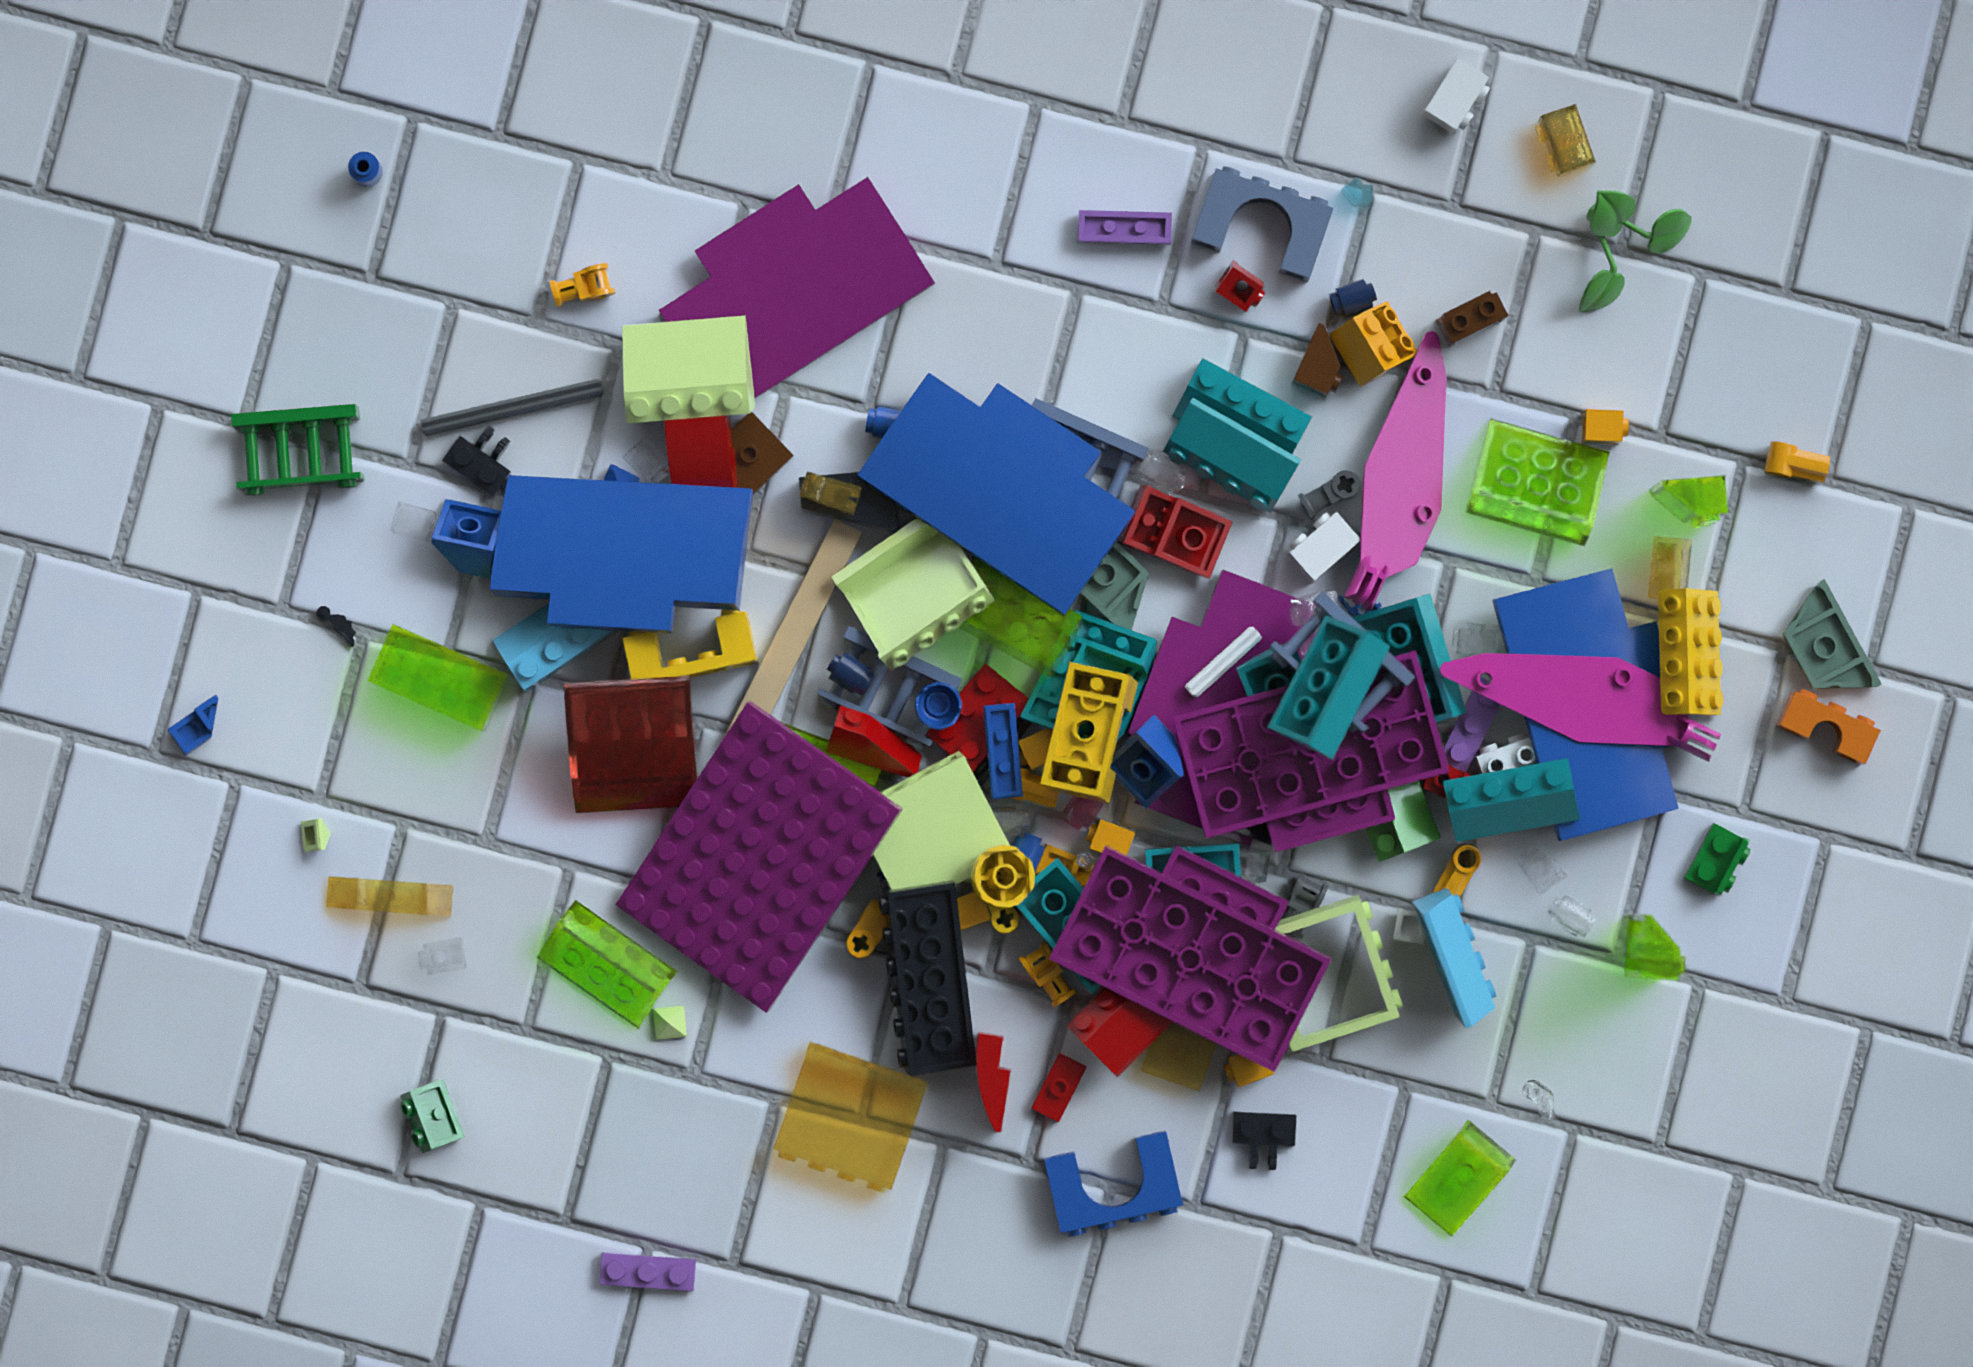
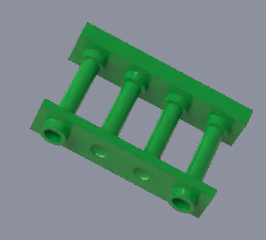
M356 404L231 414L232 427L240 429L241 434H244L247 481L236 482V488L240 491H245L247 496L262 495L264 494V489L332 483H338V488L357 487V481H365L363 473L353 472L349 425H352V420L360 419L359 407ZM321 422H333L334 426H337L340 474L322 475L318 428H321ZM302 424L303 429H306L309 476L291 477L287 433L290 430V425ZM260 427H271L272 431H275L278 479L260 480L256 433H259Z

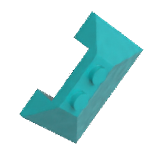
M1073 609L1020 716L1021 719L1053 731L1070 662L1131 675L1138 682L1131 713L1125 711L1123 713L1118 740L1124 735L1138 706L1153 666L1157 640ZM1084 722L1078 728V734L1083 739L1090 738L1094 733V725L1091 722Z

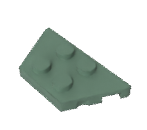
M1116 541L1080 594L1111 623L1132 630L1149 571Z
M1825 579L1819 581L1782 633L1811 689L1866 688L1882 685Z

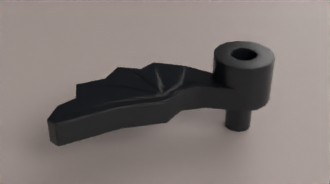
M326 606L319 607L316 611L317 617L331 622L334 625V630L343 636L351 647H354L355 640L353 637L356 632L352 628V621L346 620L344 615H330V609Z

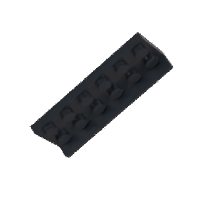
M951 880L892 890L889 887L882 888L883 896L878 898L881 915L886 917L887 927L882 928L884 945L889 946L890 958H886V968L888 976H893L894 988L890 989V1000L892 1007L897 1008L898 1018L893 1019V1026L896 1038L900 1037L901 1049H897L899 1067L904 1068L909 1076L976 1066L955 882Z

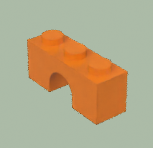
M1801 689L1800 692L1794 691L1790 693L1775 727L1802 739H1807L1816 724L1826 722L1835 729L1837 734V741L1832 753L1859 765L1867 763L1881 731L1873 727L1875 724L1873 720L1861 715L1853 718L1845 714L1846 708L1833 702H1829L1828 706L1818 702V695L1805 689Z

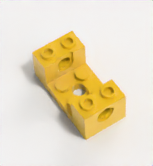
M721 610V616L715 617L722 655H718L716 650L698 654L699 660L688 662L686 657L667 661V667H664L657 634L629 631V637H624L623 642L633 687L639 690L759 663L749 615L746 611L741 612V610Z
M1073 662L1069 663L1040 783L1049 791L1109 804L1116 773L1110 767L1124 711L1131 713L1138 682L1131 675ZM1084 722H1091L1094 725L1093 735L1087 739L1080 738L1078 734L1079 726Z

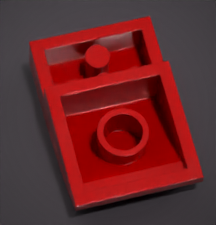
M730 416L664 420L671 484L738 488L735 447H732Z
M1140 485L1131 506L1135 510L1134 517L1117 542L1178 568L1210 579L1233 521L1148 485Z
M979 1032L977 1074L980 1093L994 1131L1001 1133L1011 1068L999 1066L1003 1035Z

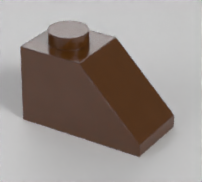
M1319 323L1292 383L1326 398L1329 391L1336 392L1343 376L1337 374L1340 369V363L1325 325Z

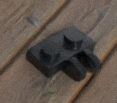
M488 426L480 435L475 445L459 436L442 461L494 497L508 478V475L511 474L510 470L497 462L510 444V440L504 437L497 443L491 456L487 455L482 449L493 437L495 431L491 426Z
M1233 1112L1232 1143L1250 1144L1249 1169H1257L1259 1163L1258 1144L1269 1145L1267 1165L1269 1170H1276L1277 1145L1295 1146L1296 1114Z

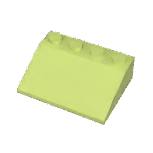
M746 315L622 326L623 385L627 423L750 414L756 408Z

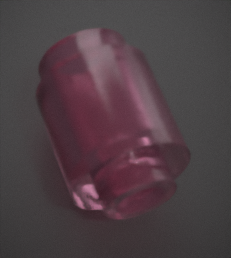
M1072 796L1062 811L1066 815L1064 821L1078 831L1082 826L1088 829L1104 804L1099 801Z

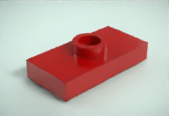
M1059 1052L1031 1108L1059 1122L1087 1066Z

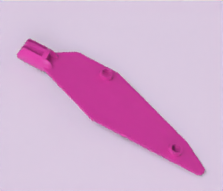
M1429 331L1424 335L1364 464L1360 558L1343 597L1348 600L1352 599L1353 603L1359 606L1362 605L1368 611L1372 610L1387 577L1417 564L1442 509L1447 376L1439 337L1434 331ZM1421 371L1425 374L1424 380L1420 376Z
M1483 653L1445 662L1440 666V673L1443 677L1577 742L1676 746L1709 762L1712 757L1710 754L1688 744L1687 741L1702 748L1715 751L1716 743L1692 731L1694 729L1717 740H1720L1722 735L1688 718L1686 714H1663L1661 711L1660 678L1618 657ZM1483 673L1489 677V682L1486 685L1480 681V676Z

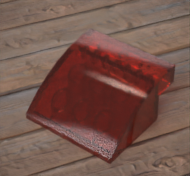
M690 676L564 683L567 741L575 812L589 813L679 807L699 777L697 767V733Z

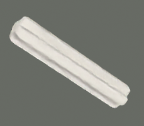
M1248 627L1185 685L1187 692L1194 698L1199 697L1262 639L1260 633L1254 627Z

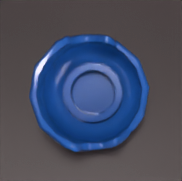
M933 682L924 686L919 691L915 699L914 708L918 720L927 728L943 730L956 723L962 710V701L958 691L950 684Z

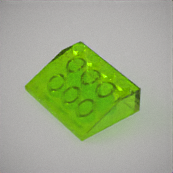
M1490 418L1471 484L1465 513L1585 546L1594 527L1610 452Z

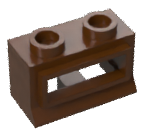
M1488 291L1442 314L1440 318L1436 319V322L1450 348L1457 341L1497 321L1499 323L1504 321L1509 315L1498 293L1492 294L1491 291Z

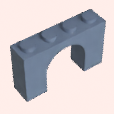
M1223 166L1222 170L1216 168L1191 243L1220 252L1230 222L1238 210L1252 203L1270 204L1284 214L1290 227V239L1279 273L1308 282L1334 208L1328 206L1329 202L1319 197L1311 196L1310 200L1298 196L1299 191L1293 188L1282 186L1281 190L1269 186L1270 182L1266 179L1252 176L1250 180L1241 177V172L1226 166Z

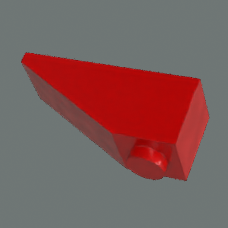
M840 705L826 749L827 753L907 778L918 773L922 758L919 752L871 715Z

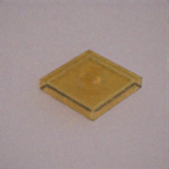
M1173 1022L1149 1046L1141 1071L1200 1092L1217 1043Z

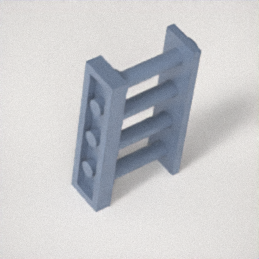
M1035 398L1032 404L1033 407L1078 437L1082 435L1091 439L1090 445L1101 451L1100 456L1085 476L1090 481L1104 451L1107 452L1109 448L1120 452L1119 458L1121 460L1107 489L1108 493L1117 498L1132 464H1136L1137 460L1144 462L1149 448Z
M1322 591L1312 602L1316 606L1313 610L1315 612L1314 615L1283 647L1275 641L1270 646V649L1273 651L1271 658L1283 669L1288 665L1296 673L1300 664L1292 655L1320 627L1325 615L1362 630L1364 629ZM1387 652L1381 664V667L1386 671L1383 674V680L1362 701L1348 728L1353 734L1356 730L1362 734L1368 728L1361 720L1393 686L1397 688L1401 685L1405 688L1415 678L1389 652Z
M848 626L844 635V639L849 641L847 654L858 660L860 654H864L866 649L876 653L875 660L878 662L872 672L875 676L862 694L857 705L840 698L844 688L833 682L829 692L819 688L817 694L823 697L821 703L835 710H838L841 705L869 714L885 727L907 736L906 743L921 750L924 745L931 748L933 741L925 737L929 728L918 721L914 732L897 724L916 681L921 680L922 676L934 680V682L950 684L955 690H958L962 678L912 656L907 663L902 665L906 667L903 672L906 675L886 718L876 715L868 710L888 667L879 658V652L869 635Z

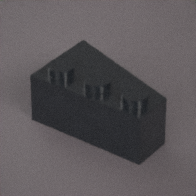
M859 472L799 477L801 509L803 512L852 522L892 533L898 531L895 503L857 478ZM848 497H857L856 503Z

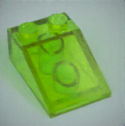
M1467 1120L1404 1197L1452 1237L1508 1174L1516 1159L1470 1120Z

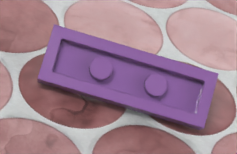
M1079 210V243L1171 245L1172 212Z
M1480 676L1481 683L1484 685L1488 684L1489 680ZM1471 691L1465 703L1467 712L1459 715L1443 747L1447 765L1467 773L1501 704Z
M603 1252L600 1284L694 1291L696 1259Z

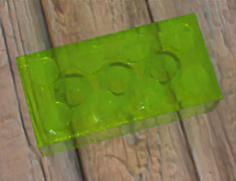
M973 557L971 562L994 598V601L988 604L982 612L974 614L963 621L958 628L1052 678L1082 627V615L1071 609L1067 611L1065 616L1061 615L981 560Z
M392 624L367 681L486 733L510 675Z

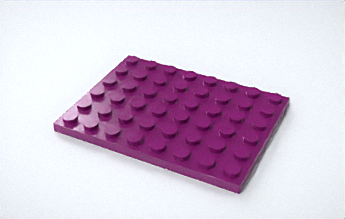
M748 701L615 905L767 1013L820 936L903 808L752 701Z

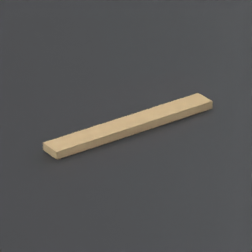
M834 519L727 732L748 701H752L771 715L836 587L831 576L846 567L863 532Z

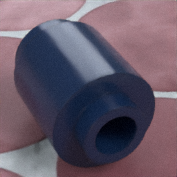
M1361 279L1335 288V292L1329 294V299L1336 317L1344 315L1346 318L1373 308V301L1377 300V296L1372 283L1366 284L1365 280Z
M844 652L842 657L836 654L826 669L831 672L828 679L850 693L854 694L856 692L861 696L875 676L869 672V667Z

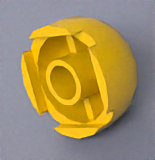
M999 845L988 848L977 857L971 868L970 880L973 891L980 900L992 907L1008 908L1019 905L1034 887L1035 871L1031 860L1015 846Z

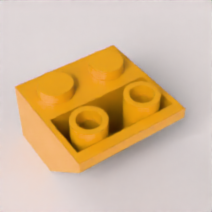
M1388 301L1351 318L1329 333L1330 338L1360 387L1378 379L1415 357L1417 352L1413 340L1406 333L1396 312L1391 308Z

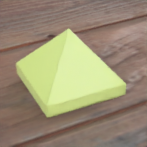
M322 818L302 821L301 830L304 852L325 850L331 833Z
M684 1006L653 1009L656 1040L687 1037Z

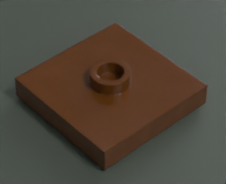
M753 412L743 417L731 429L732 447H735L738 488L752 489L754 495L794 455Z

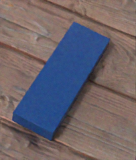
M1015 703L983 706L991 799L1023 797Z

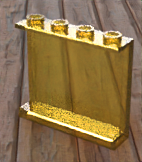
M810 1041L773 1149L779 1151L778 1157L795 1162L798 1157L809 1161L807 1165L809 1168L825 1172L827 1167L838 1171L837 1177L853 1183L856 1178L868 1181L866 1187L884 1193L885 1188L892 1190L929 1081L909 1076L903 1072Z

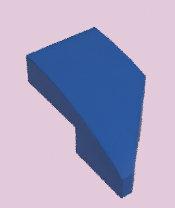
M216 694L196 707L185 718L168 728L167 732L185 756L211 739L218 703Z

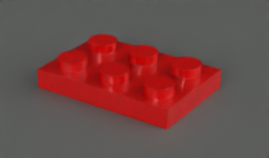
M986 663L959 693L960 700L962 701V710L956 723L943 730L929 728L926 733L929 739L949 755L957 751L961 752L973 774L987 760L983 706L1015 703L1017 724L1029 700L1027 696Z

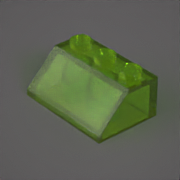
M1725 475L1662 480L1649 488L1650 496L1681 522H1692V528L1709 527L1711 524L1720 521V517L1728 513Z

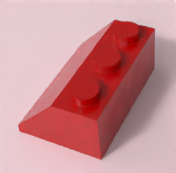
M1104 987L1066 1026L1118 1078L1174 1021Z

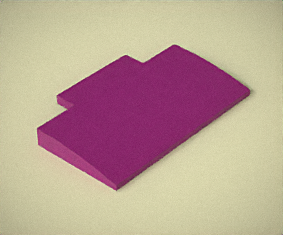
M866 177L816 210L798 184L694 250L710 278L659 309V312L665 322L746 315L754 398H757L934 285L935 282L869 177Z
M1223 569L1219 574L1200 627L1175 617L1170 618L1127 734L1132 735L1149 718L1155 715L1176 736L1184 775L1154 801L1148 809L1203 829L1173 717L1247 697L1237 667L1262 652L1269 650L1275 641L1279 645L1287 643L1314 615L1315 605ZM1248 627H1254L1260 633L1262 639L1199 697H1192L1185 689V685ZM1318 629L1297 650L1301 661ZM1135 798V800H1134L1133 803L1138 804V805H1140V806H1143V805ZM1237 832L1219 835L1248 847L1251 846L1253 838Z
M1416 651L1394 656L1415 678L1405 688L1399 685L1397 688L1393 686L1361 720L1368 727L1362 734L1357 730L1354 734L1347 730L1333 759L1312 751L1268 728L1289 685L1174 716V725L1205 839L1266 823L1274 853L1394 821L1396 817L1388 789L1449 773ZM1381 666L1364 699L1383 680V674L1386 671Z
M1106 845L1049 958L1273 1072L1276 1071L1331 962V957L1275 930L1289 903L1288 900L1176 845L1163 873Z

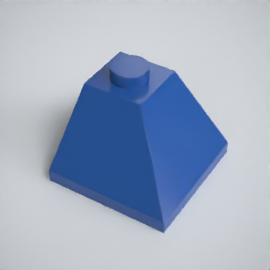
M446 499L433 532L431 543L459 573L490 579L501 510Z
M1155 715L1149 718L1114 752L1110 767L1116 773L1115 778L1146 809L1184 775L1176 736Z

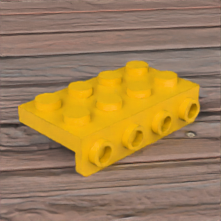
M1679 588L1663 589L1658 593L1661 711L1665 715H1721L1724 697L1720 683L1723 665L1720 660L1719 647L1722 642V633L1719 629L1721 602L1718 597V591Z

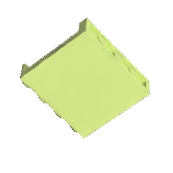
M918 518L831 576L836 586L846 596L879 652V658L891 671L907 663L909 658L921 650L932 646L937 639L947 632L957 629L963 621L974 614L982 612L988 604L994 601L964 549Z
M959 751L880 792L903 808L873 854L891 890L951 880L955 882V885L962 881L964 883L971 882V868L980 854L988 848L995 846H1010L964 755Z

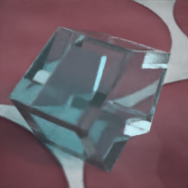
M1358 177L1341 189L1342 194L1351 206L1371 207L1373 205V185H1364Z

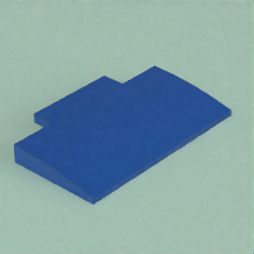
M929 372L857 475V478L1063 616L1070 609L1135 514L1134 509L1085 477L1100 456L1101 451L999 383L996 384L983 404L978 406Z
M508 475L493 559L490 591L495 596L550 599L547 624L550 627L672 634L675 607L740 611L753 490L750 488Z
M1612 568L1492 600L1507 654L1618 657L1660 678L1659 629L1657 622L1632 628L1628 627ZM1524 716L1537 764L1569 758L1580 820L1554 824L1558 842L1679 809L1662 748L1670 746L1577 742Z

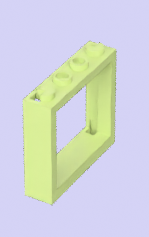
M1359 894L1282 919L1275 930L1286 934L1354 911L1387 1008L1304 1036L1301 1035L1300 1029L1297 1027L1289 1043L1292 1052L1400 1017L1398 1008L1403 1007L1398 989L1391 990L1388 979L1392 978L1393 974L1388 959L1381 960L1378 949L1383 948L1379 932L1378 930L1372 932L1368 920L1373 919L1368 901L1362 902Z

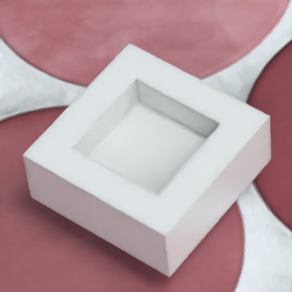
M1397 909L1392 939L1424 945L1425 935L1416 911Z

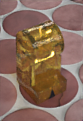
M806 472L799 496L854 516L862 488L833 478L829 479L818 474Z

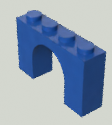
M1166 1130L1135 1137L1142 1166V1183L1133 1198L1126 1203L1116 1206L1102 1205L1087 1195L1081 1183L1074 1151L1045 1157L1044 1162L1060 1232H1067L1068 1237L1085 1234V1228L1098 1225V1230L1117 1226L1116 1220L1128 1218L1129 1223L1146 1220L1147 1213L1159 1211V1216L1177 1213V1207L1182 1206L1183 1202Z

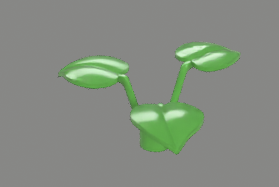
M1597 190L1596 203L1590 207L1586 217L1590 222L1591 232L1601 242L1610 265V270H1601L1593 276L1585 288L1580 301L1579 311L1586 313L1610 305L1618 298L1624 288L1625 278L1622 274L1616 273L1617 266L1605 236L1613 237L1617 235L1622 229V225L1642 237L1650 239L1647 245L1650 252L1664 253L1674 248L1684 238L1690 227L1692 216L1682 209L1666 211L1654 222L1652 232H1646L1627 221L1633 215L1636 207L1635 200L1630 195L1619 191Z

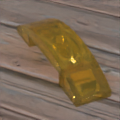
M329 876L326 907L451 917L453 885Z

